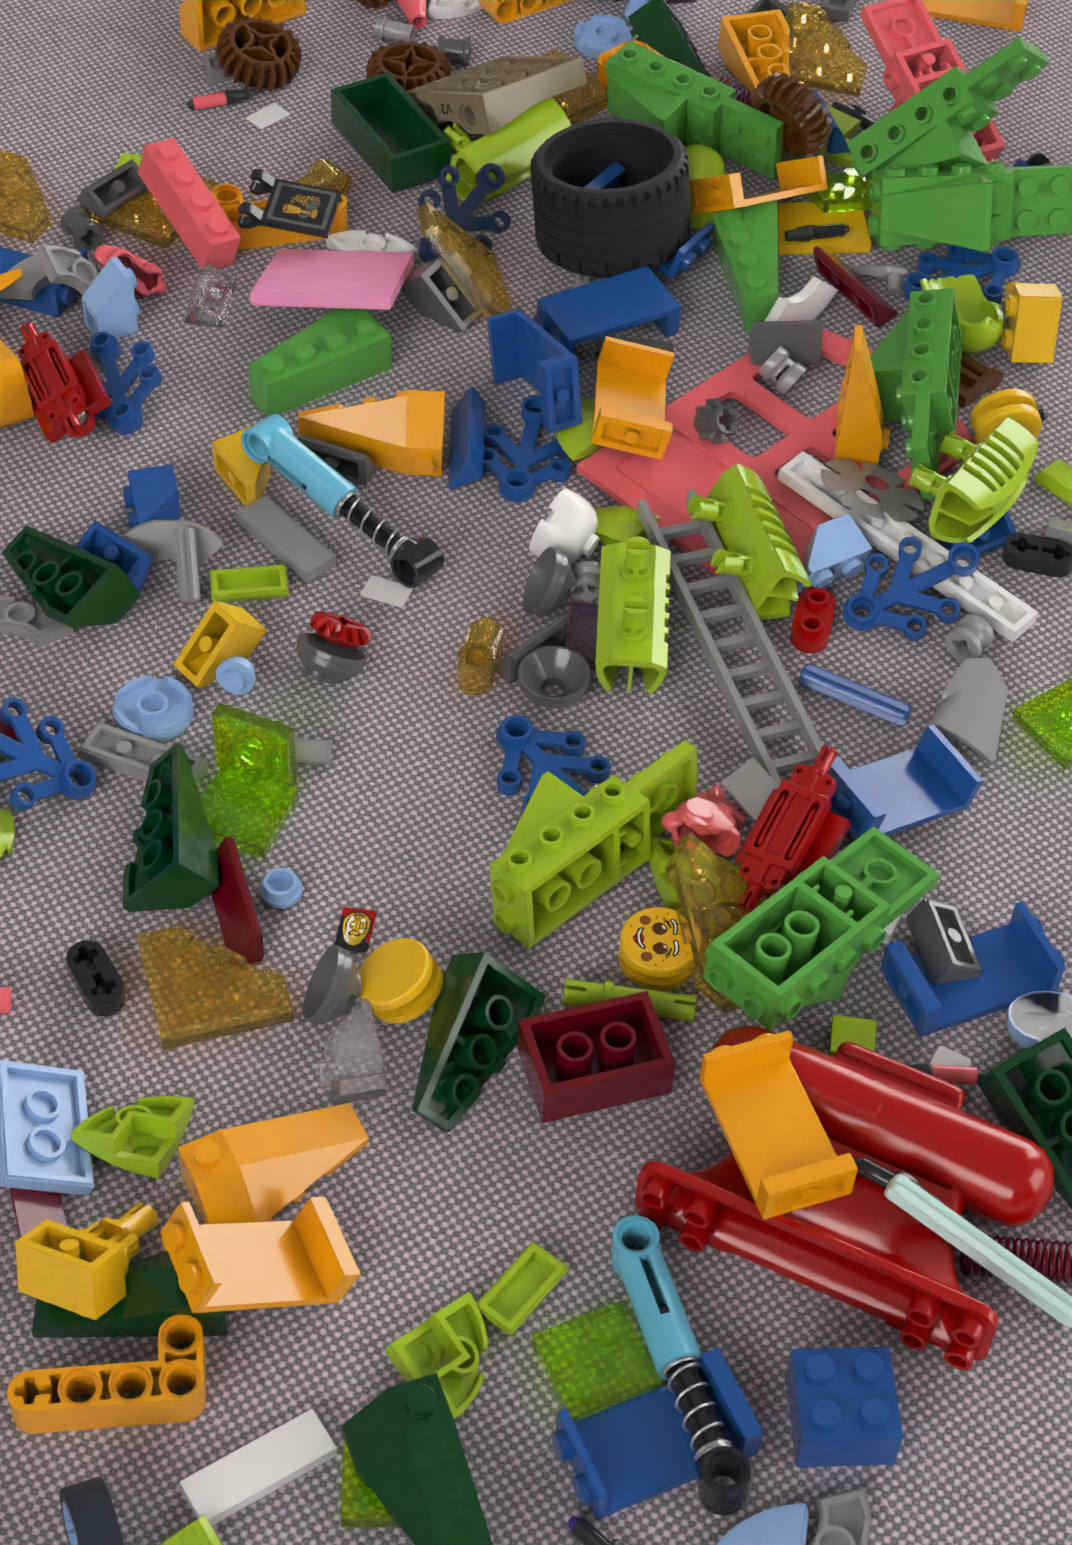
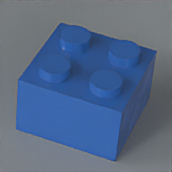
M890 1347L792 1349L785 1378L796 1468L895 1465L903 1441Z

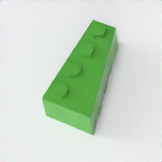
M336 308L249 364L251 398L268 417L271 414H281L392 369L391 335L367 309Z

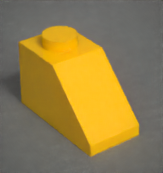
M248 428L212 442L214 470L244 506L263 496L271 476L270 465L267 462L263 464L254 462L243 449L241 435Z
M214 600L173 665L197 688H203L217 679L216 670L223 660L233 656H241L248 660L267 630L244 608Z

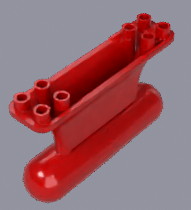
M742 1025L727 1030L713 1044L711 1050L722 1045L734 1046L749 1042L765 1033H776L758 1026ZM792 1041L789 1059L837 1156L851 1153L853 1160L866 1157L894 1173L903 1171L917 1179L922 1187L929 1193L939 1197L940 1202L960 1216L965 1211L1000 1226L1015 1228L1033 1221L1052 1198L1054 1168L1046 1151L1028 1138L961 1111L965 1101V1093L960 1087L853 1042H843L838 1047L834 1057H831L796 1041ZM732 1151L717 1163L697 1171L680 1170L660 1161H650L642 1167L638 1175L635 1203L640 1210L637 1215L647 1217L654 1222L659 1232L663 1226L680 1232L678 1239L685 1248L694 1252H702L706 1245H709L725 1253L729 1251L884 1320L885 1324L900 1330L899 1340L911 1349L924 1350L927 1343L946 1350L944 1360L958 1370H970L974 1361L983 1360L989 1352L999 1325V1318L990 1306L968 1296L961 1289L954 1267V1246L888 1200L884 1194L885 1189L856 1174L852 1194L763 1220Z

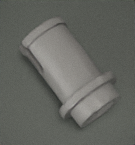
M384 15L383 18L377 17L374 35L379 36V40L383 41L384 38L400 42L401 40L412 42L414 37L415 25L390 20L387 15Z
M291 734V738H283L282 762L290 763V767H294V763L327 764L331 766L332 739H296L295 734Z

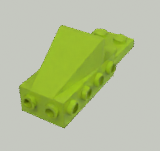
M684 740L672 750L664 752L657 761L643 771L635 773L628 782L625 783L615 775H612L600 785L592 787L584 796L549 771L544 773L503 854L489 864L490 891L493 903L492 917L497 928L504 934H511L530 949L651 858L650 837H657L666 830L661 824L662 816L669 812H675L681 802L697 797V748Z

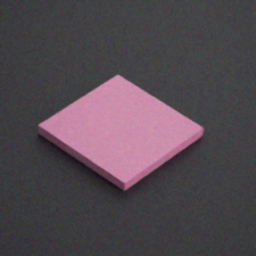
M279 249L250 291V303L253 306L390 310L414 265V255L408 252Z

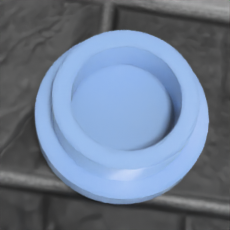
M233 656L225 659L216 670L218 683L229 693L236 695L246 694L255 684L254 666L244 657Z
M287 868L272 869L260 883L261 899L265 904L273 908L291 907L302 896V883L296 874Z

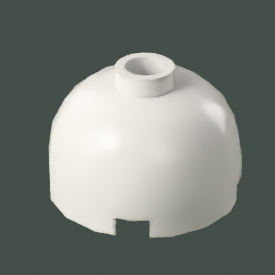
M565 488L549 505L548 508L552 509L547 519L541 518L532 536L529 551L538 558L544 550L554 547L565 553L570 564H572L583 554L589 557L597 547L600 537L595 535L598 519L591 503L581 495Z

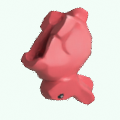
M101 244L95 250L94 259L101 266L104 267L110 258L117 256L125 268H131L137 281V288H134V293L148 298L153 293L162 295L166 291V283L162 280L163 270L157 265L123 248Z
M715 784L708 792L698 793L697 797L681 802L675 812H669L662 816L661 824L671 833L674 846L683 852H696L700 848L721 853L723 856H730L740 846L741 835L739 831L745 827V815L735 804L726 799L722 788Z

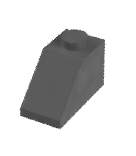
M442 255L420 265L405 280L401 288L420 314L459 333L463 332L483 312L482 308Z

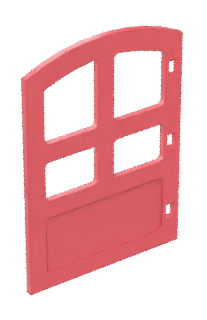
M822 329L821 357L845 366L849 357L851 339ZM868 348L869 354L871 355L874 352V350ZM747 353L665 407V421L672 423V430L676 431L670 436L662 460L603 447L578 463L576 471L621 505L637 509L638 501L645 499L652 514L660 517L656 521L659 528L694 521L690 519L691 513L687 512V490L695 489L697 495L706 498L723 472L735 464L745 466L762 479L802 562L806 545L817 526L834 518L783 484L776 475L779 474L781 467L802 451L815 455L825 463L835 459L834 435H836L838 402L814 418L804 416L755 381L761 377L758 370L762 365H752L750 355ZM720 398L722 403L728 398H734L787 436L760 455L750 457L727 440L725 443L713 445L710 439L700 440V434L697 433L693 426L694 417L697 413L695 408L706 405V399ZM957 416L956 435L973 444H977L965 424ZM940 453V460L943 462L939 464V474L944 475L962 461ZM854 462L863 471L862 463ZM909 464L896 474L906 481L896 487L915 489L919 493L920 489L909 486L911 478V464ZM871 475L865 477V481L870 486L880 490L889 489V485L883 479ZM864 490L868 493V496H870L872 499L880 503V499L877 495L870 491ZM701 533L668 540L684 553L708 548ZM711 561L699 563L713 575L721 576V574L714 573L718 567L711 566Z

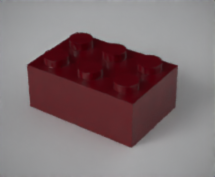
M648 991L519 1019L517 1051L542 1123L671 1094L675 1061Z

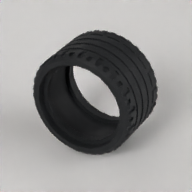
M632 119L587 121L555 133L540 145L533 154L530 172L537 246L548 260L559 267L584 276L604 278L645 266L652 270L673 258L678 250L688 242L691 227L688 153L683 143L667 130L648 122ZM614 162L626 168L617 189L584 188Z

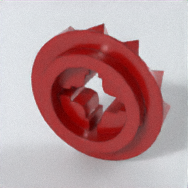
M316 612L312 615L309 625L319 637L344 647L358 648L368 645L372 635L364 624L332 612Z

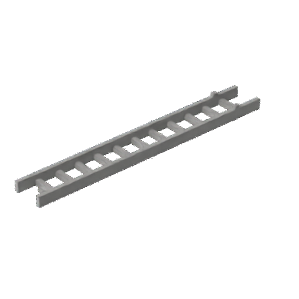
M695 489L687 490V506L690 498L697 495ZM639 500L637 515L651 545H658L670 550L666 540L701 533L708 547L677 555H672L671 553L669 582L753 757L780 786L782 781L778 773L795 769L797 765H812L823 744L738 575L721 574V576L699 581L685 582L679 568L711 561L717 549H724L712 523L694 520L659 528L646 500ZM728 588L735 604L699 611L692 596ZM742 616L749 632L713 640L706 624ZM756 645L764 660L727 669L720 653ZM771 674L778 690L741 698L734 682ZM785 702L793 721L756 729L748 711ZM800 733L808 749L807 752L771 760L763 742Z

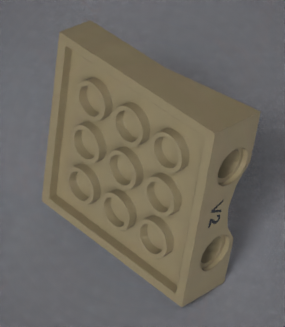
M501 56L406 92L436 126L441 122L449 120L459 124L468 133L492 134L537 102L587 83L582 57Z

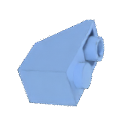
M117 256L108 260L81 297L85 326L93 336L99 332H108L118 339L138 331L137 316L140 315V308L134 296V288H137L136 277L131 268H125Z
M849 513L817 526L806 545L802 561L812 586L806 588L797 581V589L800 593L809 588L823 589L832 583L834 579L844 575L846 578L853 577L865 567L864 562L873 548Z

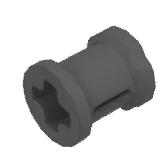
M439 35L438 51L445 52L449 62H461L464 66H469L471 37L459 40L446 39L444 35Z
M82 207L70 208L61 217V228L68 235L73 236L74 243L79 249L84 248L90 251L96 248L102 241L103 230L98 224L90 221L89 214Z

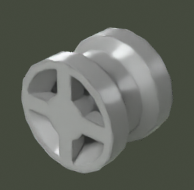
M584 561L572 567L576 585L569 599L576 607L585 610L598 608L600 563Z
M967 614L960 619L957 627L953 628L946 635L945 646L948 652L961 662L964 659L979 658L982 650L992 643L994 632L991 625L984 618L975 614Z

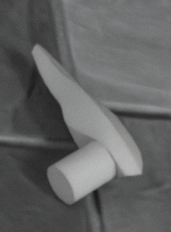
M895 264L848 266L856 274L887 280V292L892 295L901 293V277L908 271L905 267Z

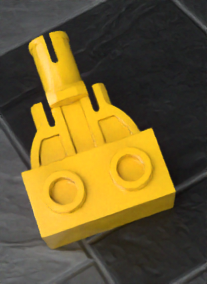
M1018 281L1008 283L1005 287L1006 293H1004V311L1006 316L1009 317L1008 328H1004L1001 336L1002 349L1006 350L1011 362L1053 363L1062 304V295L1056 284H1032Z
M139 1202L118 1219L104 1217L100 1222L96 1221L88 1228L78 1230L45 1219L15 1241L18 1291L40 1299L43 1302L80 1314L83 1317L97 1320L126 1297L125 1277L128 1272L129 1261L139 1253L138 1239L156 1227L158 1223L157 1213L150 1205L147 1204L143 1207V1203Z

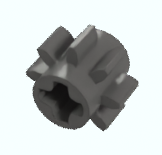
M720 398L706 399V405L695 408L697 413L694 417L693 426L697 433L700 434V440L710 439L712 445L725 443L726 437L736 435L735 429L739 418L736 411L732 408L731 402L721 403Z

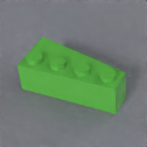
M777 200L711 214L712 224H714V247L746 332L751 331L752 322H764L779 298Z

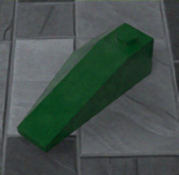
M650 0L628 16L634 27L630 30L634 40L642 41L666 58L711 78L682 23L663 0Z
M27 525L1 552L45 615L70 628L116 624L141 596L118 565Z
M177 742L150 764L140 807L146 810V815L141 827L134 830L132 843L137 845L138 848L134 863L126 864L123 875V909L129 912L191 908L202 898L212 894L216 887L219 886L218 853L185 748Z
M486 952L453 955L443 976L441 992L434 1002L412 1111L443 1132H450L481 1095V1087L493 1073H499L506 1065L505 1058L518 1043L519 1019L539 1015L546 995Z
M1064 1027L992 1068L979 1078L976 1083L1007 1130L1030 1139L1046 1151L1054 1168V1188L1072 1210V1038Z
M166 1251L129 1262L128 1272L125 1277L126 1297L97 1320L83 1317L80 1314L36 1298L32 1329L33 1338L158 1337L159 1329L166 1319L177 1314H187L196 1318L201 1324L203 1336H228L229 1311L192 1313L185 1293L179 1286L178 1276L169 1253Z
M437 1373L388 1388L341 1425L356 1475L366 1487H370L385 1506V1512L395 1524L398 1523L414 1545H493L456 1424Z

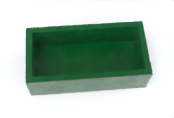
M389 72L330 89L331 122L392 193L435 180L438 172L443 167L450 165V140Z

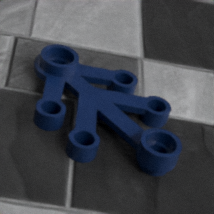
M488 163L480 168L475 176L477 185L460 206H458L455 186L460 179L459 171L454 166L447 165L438 172L437 182L442 189L446 224L441 231H439L435 210L441 203L440 195L435 190L428 189L419 196L418 206L423 213L426 235L419 241L418 252L424 263L441 255L446 262L450 256L473 255L477 258H483L492 250V242L485 235H478L472 241H451V239L457 232L492 231L496 234H501L510 227V216L504 211H497L492 216L469 217L487 193L496 192L504 184L505 175L500 166ZM489 171L496 176V181L489 177ZM445 172L449 173L452 176V182H449L445 179ZM426 196L433 200L434 206H430L425 202ZM495 218H500L503 221V227L496 224ZM432 243L438 245L441 250L440 253H436L432 249ZM476 243H483L485 251L479 250Z

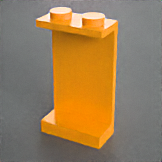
M922 0L930 17L1019 32L1022 31L1028 0Z
M823 155L776 163L780 189L746 197L743 195L740 172L689 180L693 213L700 214L736 209L828 189Z
M605 336L596 363L592 444L662 460L672 434V423L665 421L666 378L674 359V352Z
M790 1030L777 1034L765 1033L749 1042L734 1046L722 1045L714 1048L709 1053L703 1054L699 1077L702 1088L763 1220L852 1194L858 1170L851 1153L840 1156L836 1155L789 1059L793 1041Z
M310 1197L293 1221L200 1225L197 1222L190 1202H181L160 1231L163 1246L169 1253L178 1276L179 1286L185 1293L192 1313L339 1303L361 1275L326 1197Z

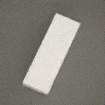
M312 1408L179 1481L180 1489L195 1516L199 1518L205 1514L211 1526L336 1457L337 1447Z

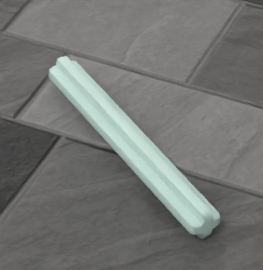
M897 1174L889 1181L884 1192L888 1200L1062 1325L1072 1327V1296L903 1174Z

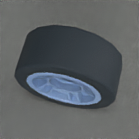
M95 1477L60 1489V1506L69 1545H124L114 1504L103 1478Z

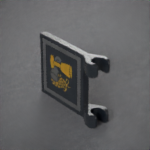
M254 169L252 171L250 179L260 183L252 182L250 192L254 195L270 193L264 211L249 202L240 204L238 213L248 215L239 216L238 225L241 228L249 229L261 225L328 239L342 191L276 179L262 169Z

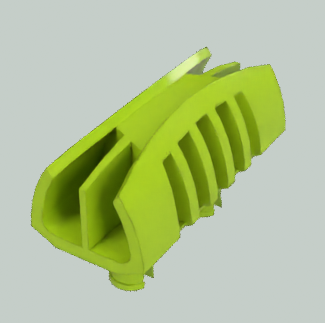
M553 97L537 102L494 133L486 134L478 140H471L457 123L453 124L452 129L449 126L445 129L443 134L450 140V146L458 152L452 156L450 163L460 174V179L455 184L457 197L462 200L466 199L477 185L475 182L476 173L488 163L497 164L502 168L505 181L496 192L487 193L480 203L508 190L531 176V158L538 147L552 135L571 125L565 112ZM489 171V177L496 181V176ZM447 173L446 180L452 182V176Z
M1007 417L978 445L949 432V435H946L943 439L939 453L963 461L964 463L959 469L948 477H944L919 464L918 468L914 469L909 486L936 496L928 520L932 538L950 543H971L994 525L1012 507L1024 490L1028 479L1027 474L1036 457L1039 442L1028 430Z
M735 464L722 473L706 498L699 495L692 496L688 502L687 512L694 513L690 518L692 520H703L712 523L724 549H717L712 556L711 566L718 567L714 573L738 575L760 620L791 615V600L797 601L799 599L795 580L802 583L806 588L812 586L811 581L762 479L751 469Z
M640 536L631 537L626 543L617 542L601 547L595 667L597 677L606 692L612 688L618 666H627V690H631L633 667L640 669L647 692L650 695L661 685L667 672L668 643L666 641L669 628H667L669 613H667L669 598L667 597L670 591L668 581L670 578L671 551L658 545H651L646 538Z

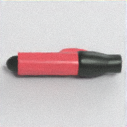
M248 89L218 91L214 94L192 97L187 102V106L194 110L222 105H232L243 100H249L250 96Z
M929 1063L908 1065L951 1084L976 1085V1081L984 1075V1072L978 1070L977 1067L931 1065Z

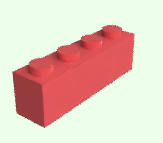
M175 138L144 145L138 174L203 273L233 265L241 237Z

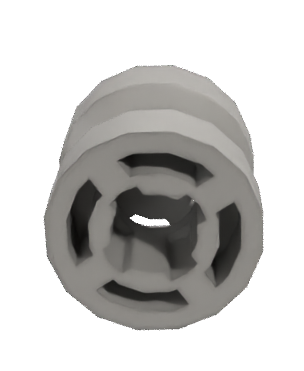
M780 346L761 366L758 373L765 379H771L776 384V389L784 396L804 375L807 368L800 362L791 360L789 352L783 346ZM789 366L788 370L779 378L778 376Z

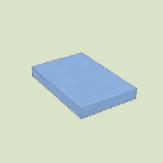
M0 1060V1187L89 1196L94 1189L91 1153L72 1141L71 1132L88 1118L84 1071Z

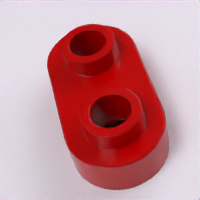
M809 588L802 591L798 597L790 640L792 645L799 651L818 653L828 645L836 599L825 589Z

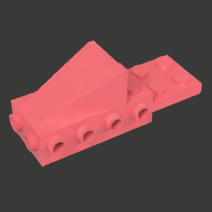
M886 0L863 6L859 15L886 66L882 74L884 84L891 91L896 101L890 112L953 67L957 66L967 71L951 39L941 38L922 0ZM991 118L988 126L978 131H972L987 162L996 161L1006 146Z

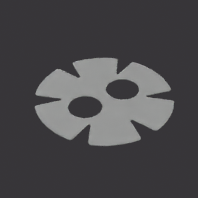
M839 458L826 462V465L840 474L821 469V477L825 486L831 491L848 492L838 497V499L866 515L883 519L882 509H884L895 522H907L915 520L920 516L904 505L924 510L923 501L915 489L897 488L896 486L906 481L878 465L862 461V471L853 460ZM869 475L879 477L887 482L889 489H876L865 481V477ZM863 489L874 493L879 497L880 503L870 504L861 500L856 495V490Z

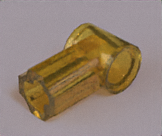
M321 158L312 164L308 175L294 182L342 191V194L345 196L351 187L352 180L346 172L331 161Z
M481 616L478 621L472 622L465 645L458 651V686L466 694H485L493 686V671L505 635L504 626L497 623L495 618Z

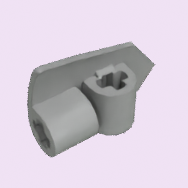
M990 657L964 659L947 684L941 696L939 707L923 729V734L927 726L934 724L953 747L961 741L972 748L990 765H993L1008 689Z

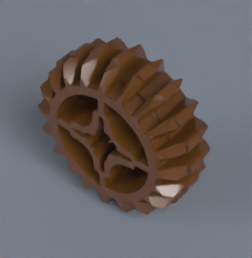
M246 15L244 20L236 17L233 23H226L225 28L221 30L217 40L216 58L218 59V67L224 70V76L233 77L234 84L241 82L245 85V89L251 86L255 87L258 92L261 88H266L271 92L274 87L282 90L285 84H291L299 72L302 49L299 48V40L293 37V31L284 30L283 23L276 25L273 23L272 18L266 21L262 20L260 15L257 19H252L249 15Z
M401 40L400 43L389 42L388 47L379 46L378 51L372 52L366 66V78L389 72L405 91L451 75V65L449 59L445 56V52L438 51L437 46H428L427 42L420 44L416 43L415 40L412 42Z
M775 72L757 85L750 98L751 107L784 122L782 147H784L786 152L790 153L792 151L798 157L800 155L806 157L807 153L813 155L826 144L829 135L833 132L831 128L832 121L828 117L829 112L822 106L823 101L814 95L815 91H810L807 88L806 83H800L797 77H790L787 73L783 72L780 74Z

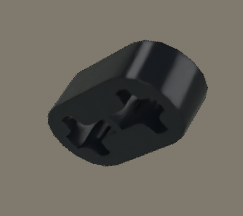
M1015 533L1008 536L1005 540L1002 560L1007 566L1016 570L1060 578L1071 573L1072 546L1059 540L1025 533Z
M88 940L77 942L71 946L66 955L68 972L86 1007L97 1016L107 1017L119 1012L123 1008L126 999L124 985L105 949L99 943ZM88 959L90 963H94L95 970L89 972L87 966L83 962L80 963V961ZM102 985L106 993L112 994V996L104 998L103 995L98 994L97 986Z

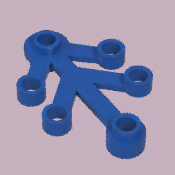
M956 245L948 247L946 259L938 257L934 253H922L919 256L917 269L920 272H912L905 277L903 292L909 301L910 292L922 291L920 280L927 278L929 281L931 279L929 275L936 273L937 269L950 273L933 277L935 280L937 278L950 276L958 278L960 275L973 274L979 282L981 277L992 274L990 284L983 287L982 293L987 301H994L1000 304L1005 278L1017 274L1020 270L1019 254L1009 247H998L993 250L992 254H987ZM970 261L973 263H977L978 265L965 264V262Z
M99 332L91 338L90 351L98 364H102L107 381H102V384L109 398H112L114 405L106 407L94 416L107 419L109 426L119 434H132L143 423L141 405L151 391L161 384L163 377L156 365L149 364L154 360L155 353L147 341H141L133 345L131 348L133 360L122 375H120L116 360L121 355V347L115 336L108 332ZM139 377L141 383L128 399L126 393Z
M529 396L522 402L521 417L525 422L520 447L505 434V429L501 425L493 423L484 427V444L491 448H484L483 472H492L500 481L498 487L500 495L511 502L529 500L535 494V487L549 480L561 483L567 481L570 477V463L563 459L569 458V456L564 452L557 438L535 449L539 429L543 427L541 396ZM498 447L515 464L514 469H509L498 459L497 451L492 448ZM556 455L562 457L551 460L549 466L529 473L530 467Z
M906 537L899 543V560L890 589L877 596L875 594L879 579L885 577L888 571V560L882 554H871L865 562L866 575L860 593L848 598L843 606L844 621L849 627L858 631L870 630L876 625L903 631L904 636L911 641H918L925 636L926 620L917 614L906 617L886 609L899 604L936 614L938 620L944 624L956 622L961 610L957 600L954 598L940 599L921 594L920 592L954 575L959 577L972 575L979 563L978 550L972 544L958 543L950 549L947 561L909 579L914 562L921 556L922 544L915 537ZM906 546H913L917 551L913 554H908L903 549ZM961 559L966 560L969 563V566H958L956 564V561ZM877 562L882 564L883 568L876 571L870 565ZM952 607L955 613L946 615L942 612V608ZM862 609L867 611L869 615L862 618L856 616L855 612ZM915 623L920 625L922 629L918 632H912L908 629V626Z
M18 698L7 699L0 707V719L4 724L13 727L19 742L0 733V753L14 759L0 764V782L36 771L51 777V779L34 785L25 782L19 783L9 795L12 807L18 811H27L36 801L61 793L73 800L87 798L96 787V773L88 762L75 759L64 736L62 721L54 716L45 717L37 726L35 735L27 718L25 703ZM8 707L15 709L18 716L11 715ZM45 726L52 727L55 735L48 733ZM38 739L45 744L51 745L57 761L44 754ZM70 777L76 778L79 782V785L72 782ZM18 792L25 793L29 801L26 802L20 799Z
M520 715L505 718L497 728L496 741L505 750L503 770L497 775L498 791L506 796H513L519 793L522 776L518 771L521 755L523 754L532 763L528 795L524 797L522 802V814L541 776L547 771L582 796L586 795L588 791H584L566 772L584 773L587 779L593 783H602L610 777L611 764L607 758L603 756L580 757L584 753L585 738L579 732L558 733L535 730L531 721ZM574 743L577 746H569L568 744ZM539 746L560 748L563 755L545 753ZM594 768H601V769H603V770H602V771H595V770H593V769H594ZM506 780H511V781H514V783L508 784V783H505L504 781H506Z

